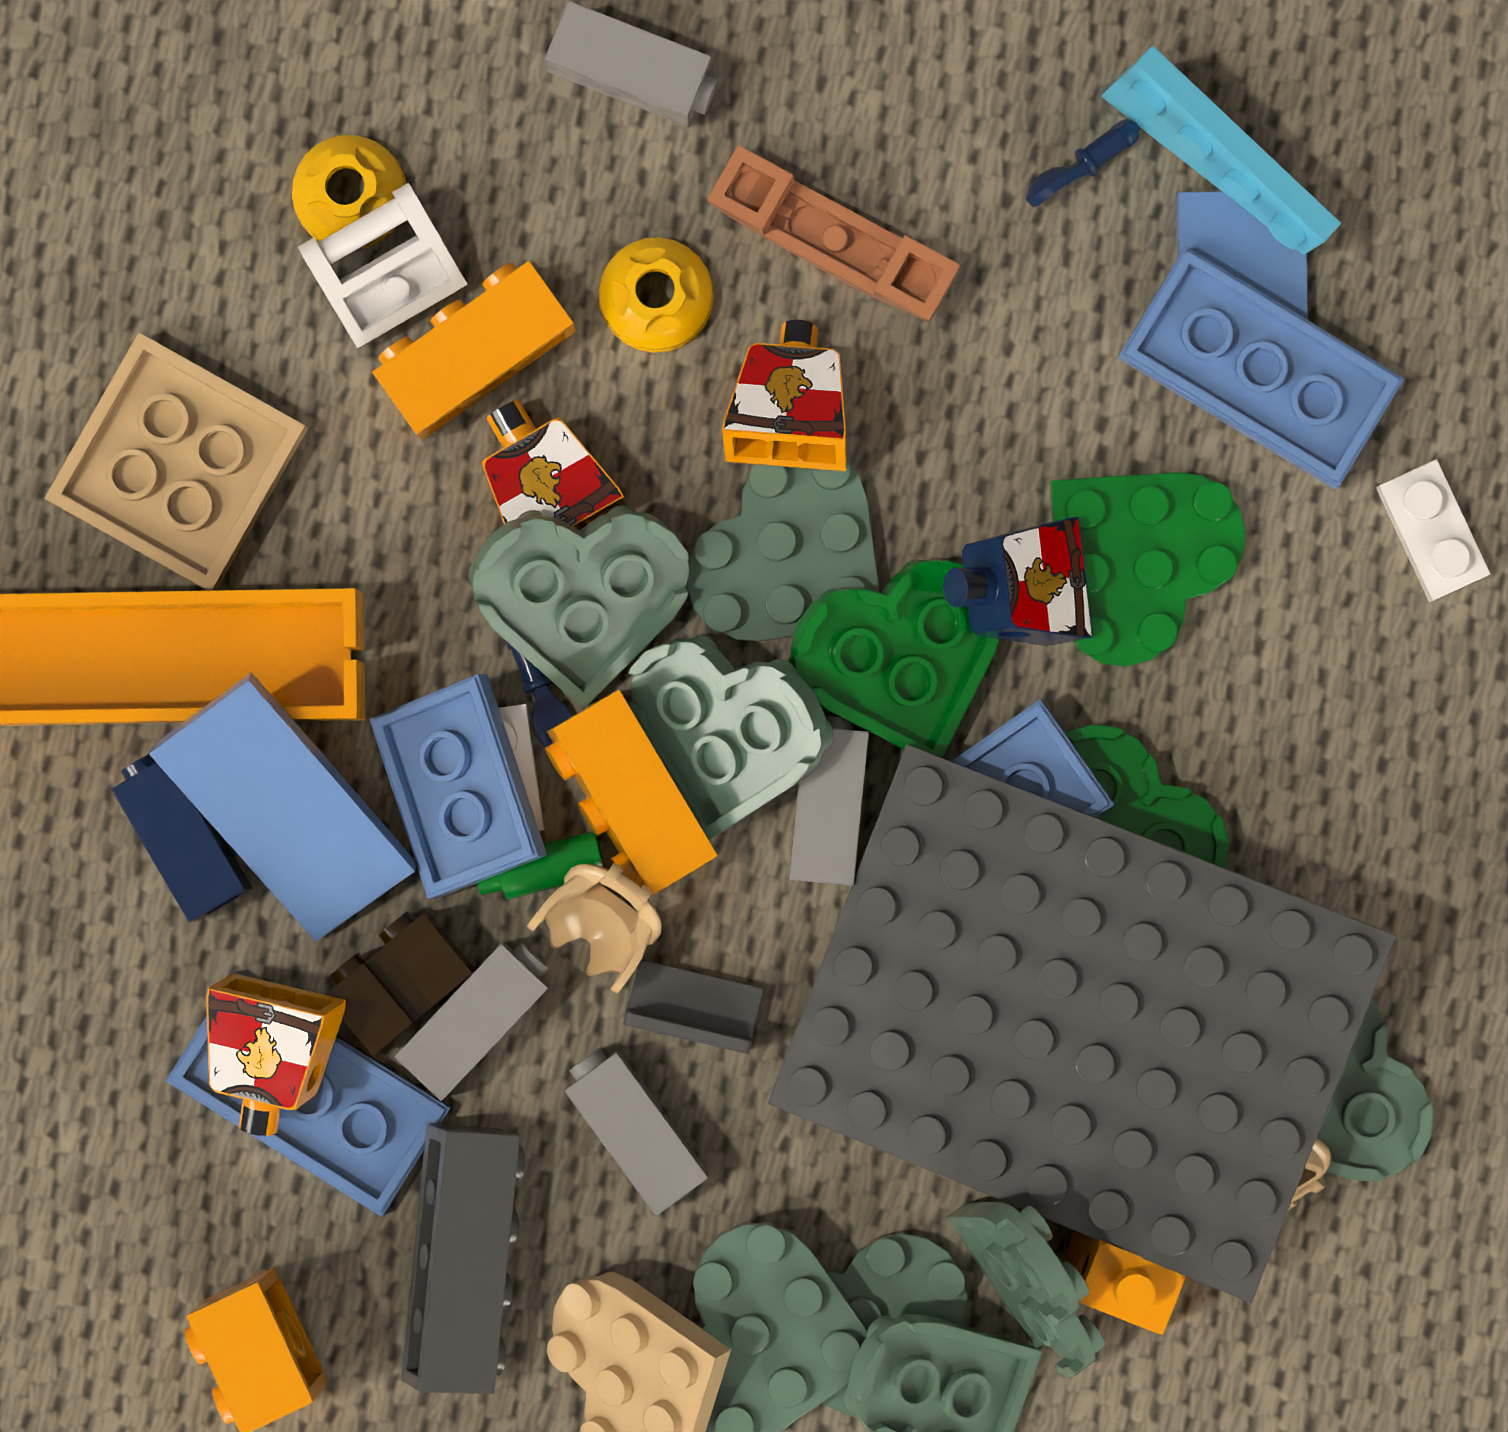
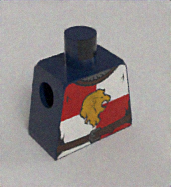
M1079 517L1040 524L965 544L962 550L963 568H952L945 576L943 589L947 602L953 607L968 606L970 629L976 636L1042 646L1093 638Z

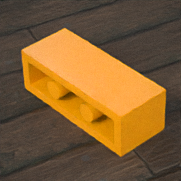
M529 261L519 268H516L513 262L499 268L482 283L486 290L484 293L467 305L461 299L450 303L430 320L434 326L432 330L415 342L409 336H406L389 346L379 355L378 359L382 365L372 371V373L421 441L576 332L574 323Z
M620 690L610 693L546 731L553 743L547 746L545 751L556 771L564 781L573 776L586 799L578 803L585 820L597 836L606 831L619 853L611 858L612 864L615 862L624 869L622 873L640 887L644 884L654 891L651 896L718 856Z

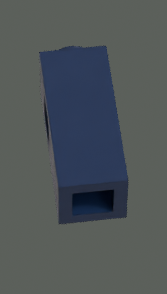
M149 754L131 763L121 771L125 781L113 787L111 791L188 922L201 920L253 889L224 838Z

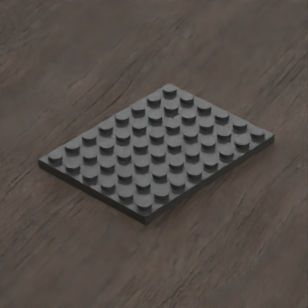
M906 744L854 878V885L851 886L768 1104L1019 1208L1025 1209L1027 1206H1032L1043 1218L1094 1239H1100L1141 1256L1152 1263L1252 1303L1396 935Z

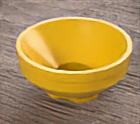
M358 135L331 137L315 145L299 163L292 188L294 209L302 226L313 238L315 237L320 242L394 199L395 197L392 192L404 186L406 180L397 159L388 149L376 141ZM340 169H353L363 177L365 183L364 191L360 198L352 204H338L328 196V181ZM395 228L377 237L376 239L358 248L357 250L369 248L383 241L389 234H391L394 231Z
M660 237L644 238L632 242L618 251L607 264L599 287L600 309L604 321L612 333L623 343L637 350L651 353L669 352L683 347L695 339L705 327L711 315L714 300L713 283L709 271L700 257L689 247L675 240ZM650 272L666 274L671 278L675 287L672 300L660 308H650L643 305L636 295L638 281L642 276Z

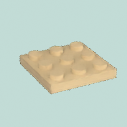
M138 332L44 499L208 591H216L308 428Z

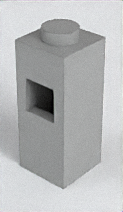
M567 1L544 59L548 73L686 127H689L694 112L706 115L718 85V79L709 76L712 69L711 56L571 1Z
M825 715L833 729V741L830 747L823 751L820 763L805 779L798 782L789 880L853 886L869 732L855 731L856 725L839 716Z
M506 942L500 944L398 1052L395 1058L442 1101L549 989L551 985L542 977L549 967L522 942L515 950Z
M598 1048L569 1070L576 1081L567 1086L565 1093L655 1216L708 1179V1170L619 1049L606 1057L602 1050Z

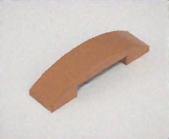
M739 145L736 147L707 199L709 204L765 239L847 285L930 323L961 268L960 264L906 235L901 238L795 181L793 174Z

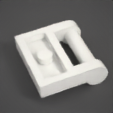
M409 183L393 191L392 193L395 198L320 242H317L314 237L298 246L307 265L357 348L468 285ZM409 221L416 233L415 237L344 278H338L331 264L403 222Z

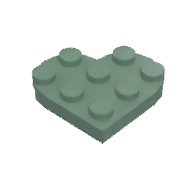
M848 459L846 472L754 464L742 490L741 515L719 522L709 531L703 533L697 539L694 550L688 560L690 572L686 587L695 612L711 630L736 641L761 642L793 637L797 622L810 605L818 600L821 594L828 589L858 587L880 593L867 497L860 476L850 465Z
M621 505L612 508L606 515L599 516L581 530L560 518L548 517L540 511H526L517 519L507 522L488 536L470 566L468 578L473 588L476 604L493 630L584 709L673 620L687 599L688 590L686 589V584L690 571L687 562L689 560L688 553L669 525L649 513L637 512L632 507Z
M697 635L690 639L675 638L645 651L630 668L629 674L634 676L630 685L632 702L628 705L708 840L805 779L820 763L823 751L832 744L833 729L825 718L816 694L797 674L793 665L786 660L776 659L769 663L753 662L735 669L718 650L713 640L707 636Z
M1372 999L1323 1120L1318 1137L1329 1148L1331 1153V1160L1326 1173L1351 1180L1379 1182L1385 1180V1177L1400 1173L1412 1161L1416 1162L1421 1158L1432 1136L1433 1107L1431 1102L1428 1101L1424 1085L1413 1074L1414 1072L1408 1066L1387 1056L1388 1029L1386 1023H1383L1378 1005Z
M968 1202L946 1216L1032 1346L1038 1348L1045 1344L1051 1347L1061 1358L1055 1364L1057 1372L1071 1379L1095 1362V1354L1105 1347V1342L1098 1329L1085 1315L1081 1314L1077 1317L1075 1311L1079 1309V1301L1089 1294L1088 1286L1076 1268L1068 1261H1064L1061 1264L1058 1257L1047 1244L1053 1238L1052 1232L1036 1209L1032 1206H1027L1018 1212L1013 1206L1003 1202Z
M743 1222L721 1232L704 1250L693 1279L695 1304L704 1322L701 1328L731 1349L706 1432H781L849 1384L852 1362L866 1339L868 1328L812 1248L793 1230L781 1228L770 1222Z
M906 1232L880 1236L872 1240L865 1247L857 1250L843 1272L826 1269L867 1328L879 1317L890 1316L897 1318L905 1314L928 1315L960 1325L963 1323L967 1302L964 1275L947 1249L926 1236ZM848 1385L821 1403L857 1418L845 1406L844 1397Z
M905 1314L897 1318L882 1316L874 1320L869 1326L866 1339L852 1362L849 1384L844 1397L845 1406L849 1412L859 1419L864 1428L870 1432H1014L1042 1351L1025 1342L928 1315Z

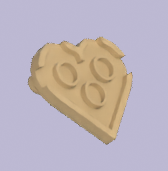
M606 1272L600 1276H585L567 1285L554 1306L553 1337L548 1342L547 1353L556 1369L561 1372H568L586 1391L584 1411L586 1422L581 1426L580 1432H706L731 1349L639 1284L618 1273Z

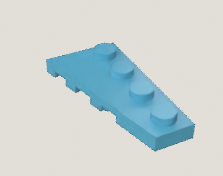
M1153 45L1119 75L1101 95L1110 105L1135 122L1137 126L1266 225L1273 237L1282 245L1290 249H1296L1305 255L1324 243L1341 224Z

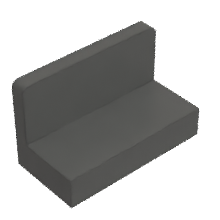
M641 959L637 967L623 1025L749 1054L764 988Z

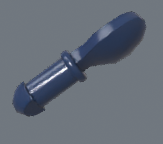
M1128 119L1116 123L1087 147L1077 149L1075 151L1077 161L1074 164L1052 167L1039 174L1028 187L1025 196L1026 201L1032 207H1036L1071 181L1087 174L1091 177L1095 176L1099 168L1127 147H1131L1139 139V128L1136 123Z
M506 641L507 648L512 651L525 684L523 687L524 692H532L535 697L531 724L534 735L542 746L546 748L553 743L546 731L572 716L567 706L550 692L548 686L553 682Z

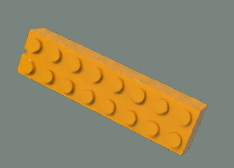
M356 588L0 594V726L183 723L251 672L294 721L366 720L365 663L352 660V651H365L364 593Z

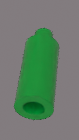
M591 831L543 843L547 856L477 883L480 895L503 891L506 900L561 887L564 884V876L576 865L593 864L605 868L597 835Z

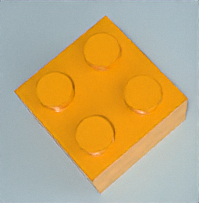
M275 1266L206 1298L186 1316L190 1327L184 1329L188 1347L199 1365L208 1363L218 1385L212 1388V1396L217 1410L226 1424L229 1425L235 1422L239 1432H252L313 1403L329 1382Z

